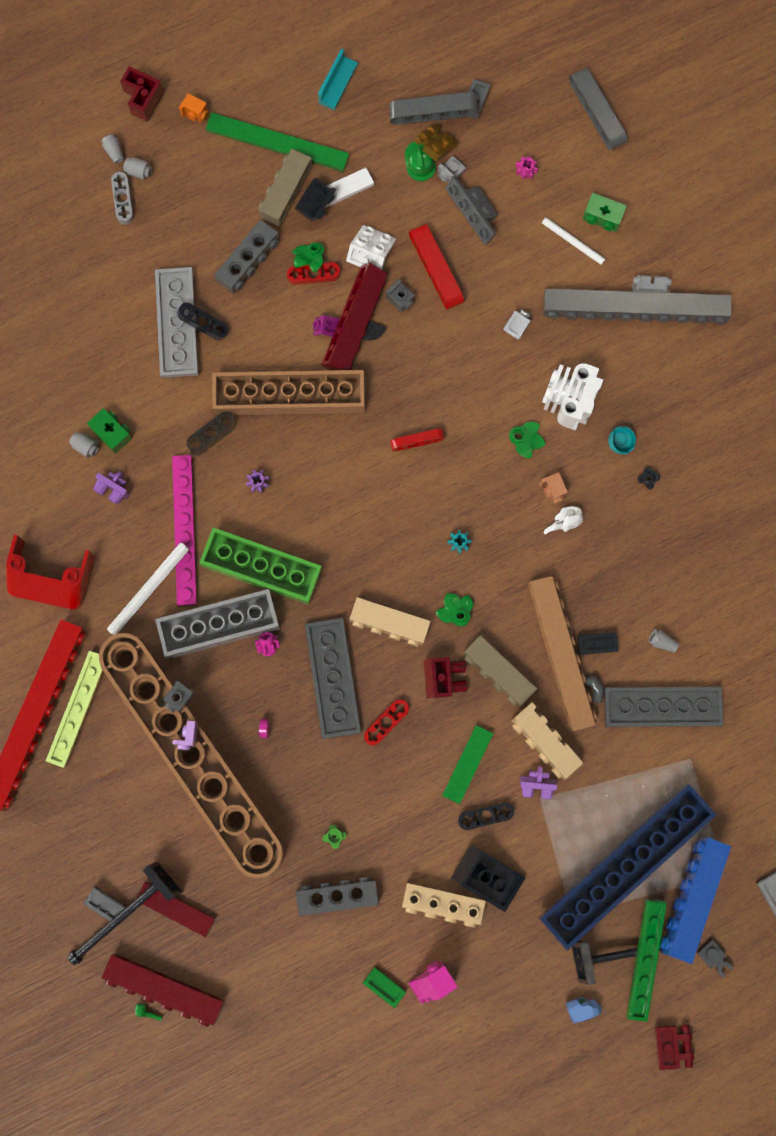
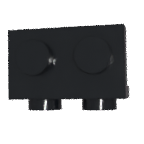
M315 177L294 209L311 222L317 219L320 220L326 212L324 210L326 205H329L334 200L335 195L333 194L336 189L334 187H327Z

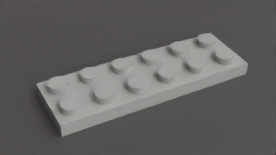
M192 267L156 269L155 284L160 377L198 376L196 329L181 321L177 316V310L181 304L190 303L195 306ZM185 309V310H184V315H186V316L188 315V312H189L188 309Z

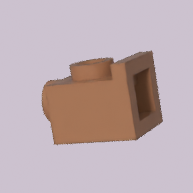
M559 472L541 479L540 486H545L543 490L547 499L550 498L554 504L565 500L568 491Z

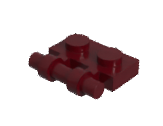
M688 1024L681 1025L682 1033L677 1034L675 1025L655 1027L659 1070L680 1069V1060H685L686 1068L693 1067L694 1052L691 1049V1040L693 1038ZM678 1041H683L684 1052L679 1053Z

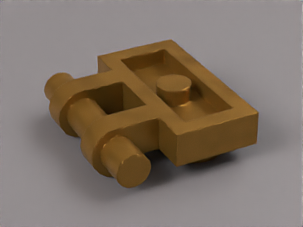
M438 124L429 126L426 131L420 132L415 138V143L424 145L423 151L436 162L456 149L459 144L446 132L440 134L438 131H440L441 127Z

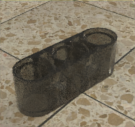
M229 412L220 413L189 436L187 446L190 453L199 456L233 432L236 427L233 415ZM224 420H231L228 426L222 425ZM209 431L216 432L213 437H207ZM194 442L201 443L198 448L194 449L191 447Z

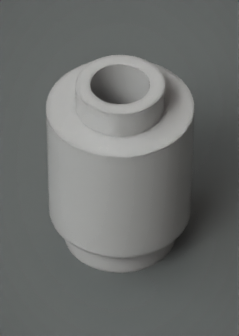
M135 157L126 158L123 170L128 175L143 180L151 176L152 167L150 162Z
M75 432L69 441L74 450L87 458L95 456L99 450L98 442L83 432Z

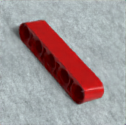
M427 224L410 230V239L444 307L448 310L464 303L462 292Z

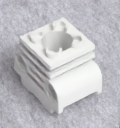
M560 364L558 370L554 369L542 401V403H545L543 410L547 411L550 402L554 403L551 409L552 413L555 412L557 405H561L557 415L559 424L576 431L579 422L586 425L603 379L596 377L599 368L588 364L576 366L570 379L568 375L571 368L567 367L564 376L560 374L564 365Z

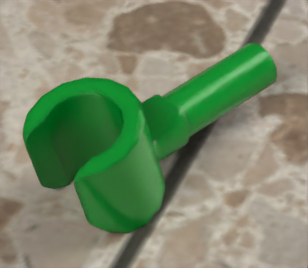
M136 1004V1016L162 1020L163 1016L146 1012L147 1005Z

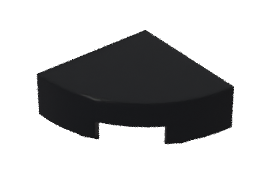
M369 321L366 327V334L362 339L365 341L376 340L385 333L386 327Z

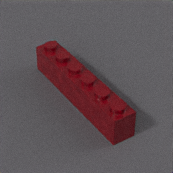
M371 263L361 265L321 363L322 366L331 371L352 369V361L360 349L359 344L366 334V326L373 317L372 311L379 301L380 291L386 284L385 279L388 273Z
M115 953L110 956L101 977L106 980L105 983L109 986L117 987L119 985L128 994L135 995L137 993L142 995V999L147 1002H159L162 1008L172 1011V1009L180 1011L179 1015L190 1019L191 1016L199 1019L198 1023L206 1027L216 1023L225 1001Z

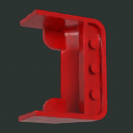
M14 534L6 561L8 593L15 598L70 610L79 609L84 601L95 556L90 551L85 550L81 569L75 567L66 569L62 580L26 573V561L21 556L25 541Z

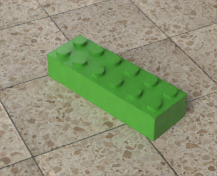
M214 527L199 562L202 568L264 590L269 589L270 592L306 605H310L322 573L321 565Z

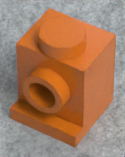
M189 93L179 106L180 115L183 118L187 116L190 120L200 123L208 118L207 103Z

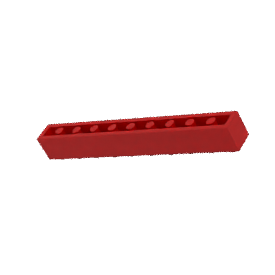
M60 619L0 754V811H6L13 804L14 798L12 796L22 783L20 778L23 771L26 772L30 765L29 758L31 753H34L38 747V737L44 733L46 719L54 711L53 703L56 698L60 697L62 692L61 685L64 680L68 679L70 674L69 667L77 659V649L86 638V634H84L86 630Z

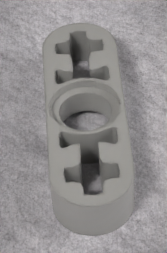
M116 172L111 177L115 213L119 223L127 225L134 218L129 180L125 173ZM120 178H122V180H123V181H122V187H123V189H120L119 184H118V181H119ZM125 194L127 195V200L119 202L117 200L118 196ZM122 208H125V210H126V213H127L126 218H123V217H122V215H123V210H122Z

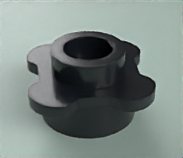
M646 467L644 473L637 480L639 483L646 485L647 489L651 490L654 488L655 482L660 480V475L651 470V468Z

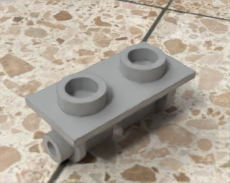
M637 275V277L633 278L632 289L633 292L671 293L669 289L671 278H668V276H654V282H651V276Z

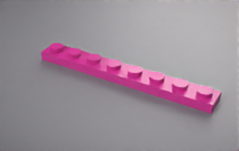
M172 456L175 548L179 543H183L189 548L188 552L176 564L177 606L197 605L192 456Z

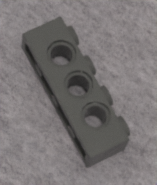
M260 220L214 274L216 282L232 294L241 290L248 276L251 277L255 273L258 264L266 260L268 252L277 247L279 243L278 232ZM259 242L264 243V245L261 247L256 246V244ZM246 256L253 257L251 260H244ZM234 270H241L239 274H233Z
M371 877L359 878L358 883H352L351 880L339 881L340 885L332 886L331 882L322 883L320 888L312 889V885L301 886L300 891H296L299 916L379 905L376 881H371ZM355 887L363 891V895L359 899H355L351 895V891ZM335 890H339L343 894V899L339 902H335L331 897L332 892ZM314 893H320L323 896L321 904L317 905L312 902V895Z

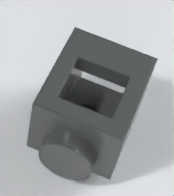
M399 279L386 291V299L401 313L405 309L409 310L415 303V295Z
M176 681L175 685L163 699L166 702L164 706L172 713L175 711L181 713L195 694L179 681ZM179 694L180 700L175 702L173 700L174 695Z

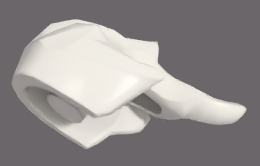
M576 506L563 507L555 517L556 522L546 528L544 534L563 529L566 532L580 526L583 522L581 509Z

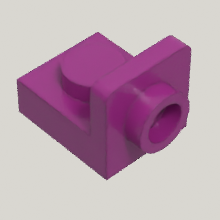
M325 315L316 317L313 322V335L332 337L339 319Z

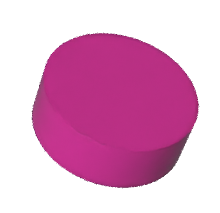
M270 719L260 720L259 736L261 738H269Z

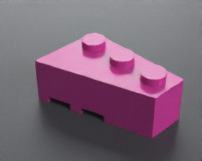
M437 960L427 966V971L408 983L421 1004L430 1002L431 999L432 1001L441 999L458 987L443 962L440 961L438 963Z

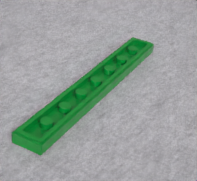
M212 112L206 126L207 132L284 155L289 154L291 149L311 157L314 164L344 172L349 158V153Z

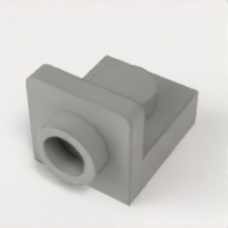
M452 156L444 165L440 164L438 166L437 174L443 182L449 183L452 177L456 176L459 178L466 171V167Z
M515 310L503 330L519 340L533 320L529 318L530 314L525 310Z

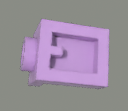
M187 721V725H184L182 733L185 741L173 740V744L178 745L177 749L190 750V747L196 746L198 723Z

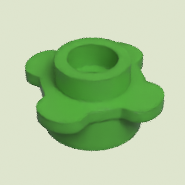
M331 825L328 833L323 835V841L330 843L334 849L339 848L340 842L346 838V833L338 830L336 825Z

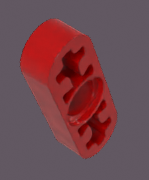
M333 262L323 263L318 270L319 275L316 278H311L308 275L309 271H311L309 265L298 268L292 266L287 270V279L293 285L333 282L340 277V267ZM321 269H324V277H322ZM330 269L335 271L334 275H330ZM293 272H297V279H294L292 276Z
M434 429L392 439L390 444L392 451L397 452L441 442L445 439L443 429Z
M396 700L366 730L364 740L368 745H378L408 714L409 706L407 702ZM403 704L405 712H399L396 715L399 719L395 721L394 717L388 714V712L391 711L393 714L397 709L395 706ZM388 717L392 720L390 728H383L381 726L383 718ZM378 725L379 729L384 731L385 733L382 735L381 732H379L376 736L378 740L376 742L374 740L370 742L368 740V733H375L377 731V728L374 727Z

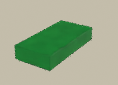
M376 967L372 969L363 982L366 987L394 1009L407 992Z

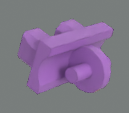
M121 471L117 472L116 475L112 472L108 474L112 481L100 473L96 475L97 482L93 490L103 496L108 488L111 489L112 493L108 499L116 505L123 498L128 499L130 496L126 489L119 486V484L125 486L127 481L122 479L124 473Z
M538 766L537 771H530L529 776H520L523 797L531 798L533 797L534 789H541V798L551 800L553 792L557 790L556 779H549V773L542 772V766Z

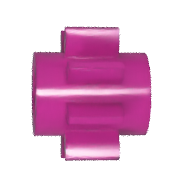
M522 156L521 163L516 162L515 167L518 168L516 175L520 174L522 180L525 178L532 179L533 174H537L538 171L536 168L537 161H533L531 156L529 158Z
M270 632L260 634L259 640H255L258 653L262 652L264 656H272L276 653V649L280 648L277 635L273 636Z

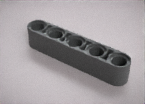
M585 68L570 75V85L609 150H613L627 143V135L590 71Z
M474 92L395 100L389 103L390 123L394 125L471 117L478 114L477 94Z

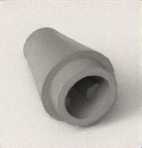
M114 134L104 137L102 139V147L114 164L122 162L124 157L119 138Z
M654 629L648 640L652 647L673 653L679 646L676 640L661 629Z

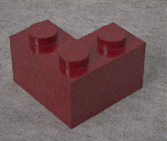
M128 66L120 82L123 91L132 96L128 102L132 115L148 121L164 93L160 80Z

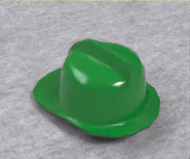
M414 141L405 150L408 174L416 181L429 180L435 172V160L423 151L424 145L416 144Z

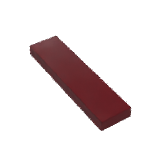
M144 882L136 899L152 885ZM157 891L143 903L144 906L204 937L207 936L215 921V918L177 898L167 901L160 891Z

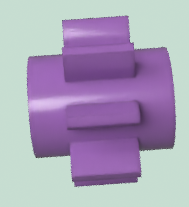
M253 470L251 476H246L250 480V482L246 483V486H252V493L256 490L262 494V489L264 487L268 488L265 482L269 480V477H263V470L260 473ZM260 479L261 483L255 485L254 480L258 481Z

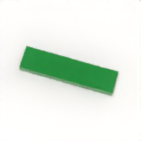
M477 725L475 726L442 794L443 797L460 805L494 733Z

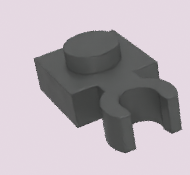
M709 940L696 952L710 969L716 966V971L721 977H725L722 967L727 966L729 970L733 969L730 963L722 960L726 955L713 940Z

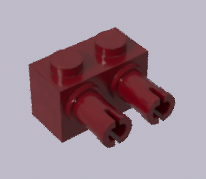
M449 657L424 660L427 699L453 696L452 693L467 692L468 687H461L467 685L466 680L451 681V673L466 672V667L460 668V666L466 665L464 660L450 662Z

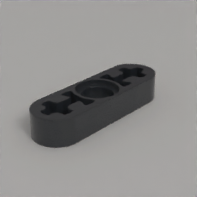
M190 303L181 304L177 310V316L181 321L215 340H223L228 334L229 329L224 322ZM185 309H188V310H189L187 316L184 315V310H185ZM198 318H205L208 324L206 326L200 325ZM218 328L222 329L221 334L217 333Z
M500 803L468 811L459 816L458 825L463 830H471L507 821L514 816V808L509 803ZM502 806H505L506 809L510 808L508 817L502 814L497 816L499 820H495V813L492 808H496V812L503 810ZM483 811L491 813L492 818L489 822L481 820L480 815ZM477 812V820L480 825H476V821L471 822L469 827L466 824H462L461 821L464 820L465 815L468 818H474L473 813Z

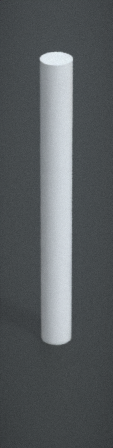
M547 217L543 220L542 224L600 265L604 263L605 258Z

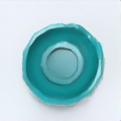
M619 426L610 432L608 444L614 453L625 455L635 449L636 436L629 427Z

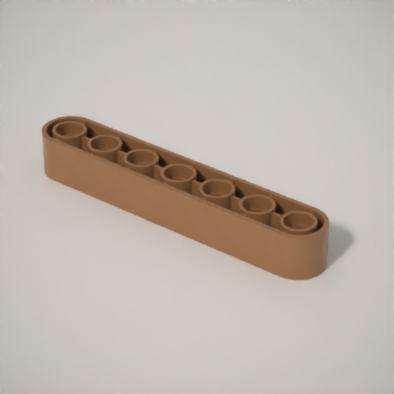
M119 633L109 637L103 643L99 652V663L102 670L237 868L243 874L252 878H263L275 873L281 867L285 855L281 839L189 706L187 705L181 713L178 711L172 713L164 706L166 702L163 699L174 684L154 655L134 635ZM123 652H132V663L126 667L120 666V655ZM146 683H152L155 686L154 695L148 699L142 698L140 694L142 686ZM174 695L173 700L175 702L179 701L180 695ZM168 715H175L177 726L171 731H165L162 726L163 719ZM187 721L198 723L195 747L198 748L200 756L195 763L191 764L185 761L184 753L186 750L177 749L178 745L173 744V740L185 741L182 733L184 725H187ZM212 779H218L222 784V791L217 796H210L206 790L208 782ZM233 812H241L245 817V823L241 828L233 829L229 825V817ZM258 844L265 846L268 851L267 858L263 862H256L251 856L253 847Z

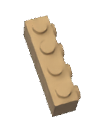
M407 883L402 907L406 908L405 912L417 914V911L425 912V917L436 919L437 915L445 917L444 921L456 923V920L464 921L465 926L475 928L476 924L481 925L486 901Z

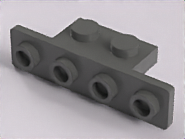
M456 176L452 177L445 190L485 245L488 244L496 235L488 221L496 219L498 213L478 186L465 190Z

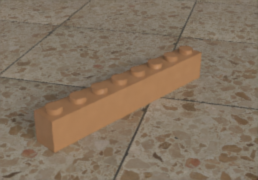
M552 576L530 581L528 587L570 733L594 727L597 717L595 711H591L589 703L592 702L590 693L585 691L584 684H586L584 673H580L579 665H581L578 654L574 653L575 641L568 632V628H570L569 620L563 615L562 610L565 608L563 600L559 599L557 594L559 591L558 583L556 580H553Z

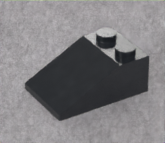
M471 844L451 879L506 912L524 882L525 877Z

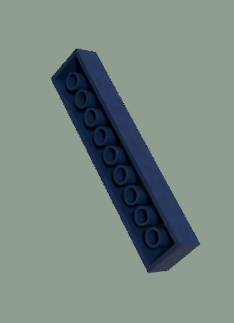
M690 784L684 785L543 912L538 919L561 946L568 951L716 816L715 812Z

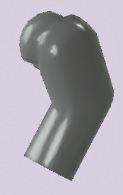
M587 676L585 678L586 685L591 686L594 690L593 702L602 703L604 685L597 676Z

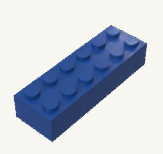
M699 838L698 841L694 842L692 847L694 854L692 860L689 859L685 868V871H687L686 877L680 882L679 890L681 892L679 898H676L673 903L672 909H674V913L667 921L666 929L668 931L666 937L663 936L661 939L660 953L682 962L693 963L731 846L711 838Z

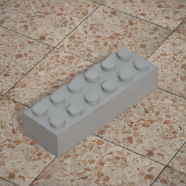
M269 589L155 619L164 657L167 659L258 636L264 632L280 630Z

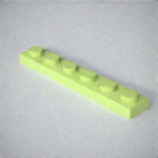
M88 652L46 762L66 768L103 674L99 663V654Z

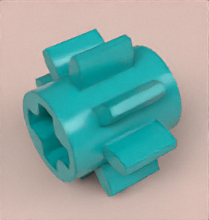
M458 530L456 535L450 534L453 540H449L447 544L452 545L451 552L456 550L460 555L463 549L465 551L469 550L466 544H471V540L466 538L468 533L462 534ZM457 539L461 540V546H458Z

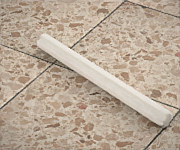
M178 544L108 626L107 630L112 635L118 634L188 552L189 548L185 544Z

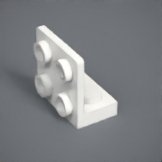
M363 225L350 244L346 261L359 267L371 263L383 270L386 256L395 244L396 238Z

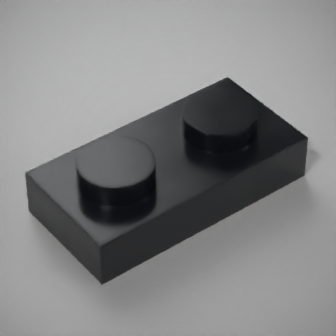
M616 632L577 636L579 656L619 651Z

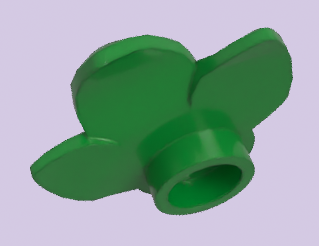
M317 242L310 245L297 246L292 251L295 255L294 267L298 268L309 265L314 273L318 271L324 263V246Z
M526 422L522 427L511 429L509 440L516 446L517 453L522 457L530 459L532 457V450L545 446V441L537 434L540 424ZM515 434H520L521 439H516Z
M447 593L444 598L445 607L436 610L437 617L444 623H453L458 627L466 626L471 620L470 612L473 609L471 597L467 595L460 599L455 594ZM463 614L464 617L462 619H458V615Z

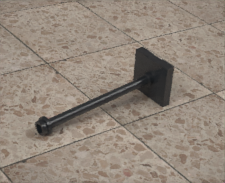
M158 861L149 864L143 869V872L152 881L153 885L77 951L72 950L69 952L67 957L73 965L80 964L83 955L157 891H160L167 901L178 897L182 893V890Z
M579 940L572 946L578 982L587 985L596 984L593 964L634 957L637 954L638 947L591 956L588 942Z

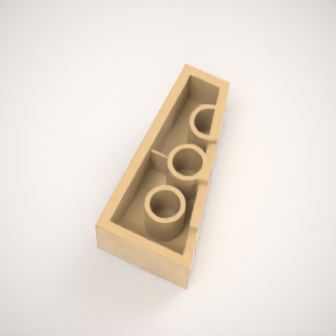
M532 702L511 721L513 723L512 728L519 735L522 733L527 738L525 740L527 745L531 749L535 748L540 753L538 757L545 764L549 763L553 768L551 771L558 779L562 778L565 780L583 762L567 743L563 744L561 742L562 738L556 730L548 728V720L540 713L534 711L537 707Z

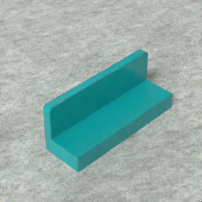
M342 48L318 92L319 104L334 111L358 67V62L345 57V50Z

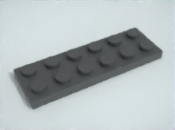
M343 618L305 624L322 739L360 734Z
M722 687L604 688L605 727L723 726Z

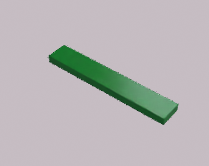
M645 899L626 1015L628 1020L648 1022L667 902L662 900Z

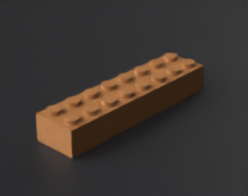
M364 370L212 372V410L214 415L365 413Z

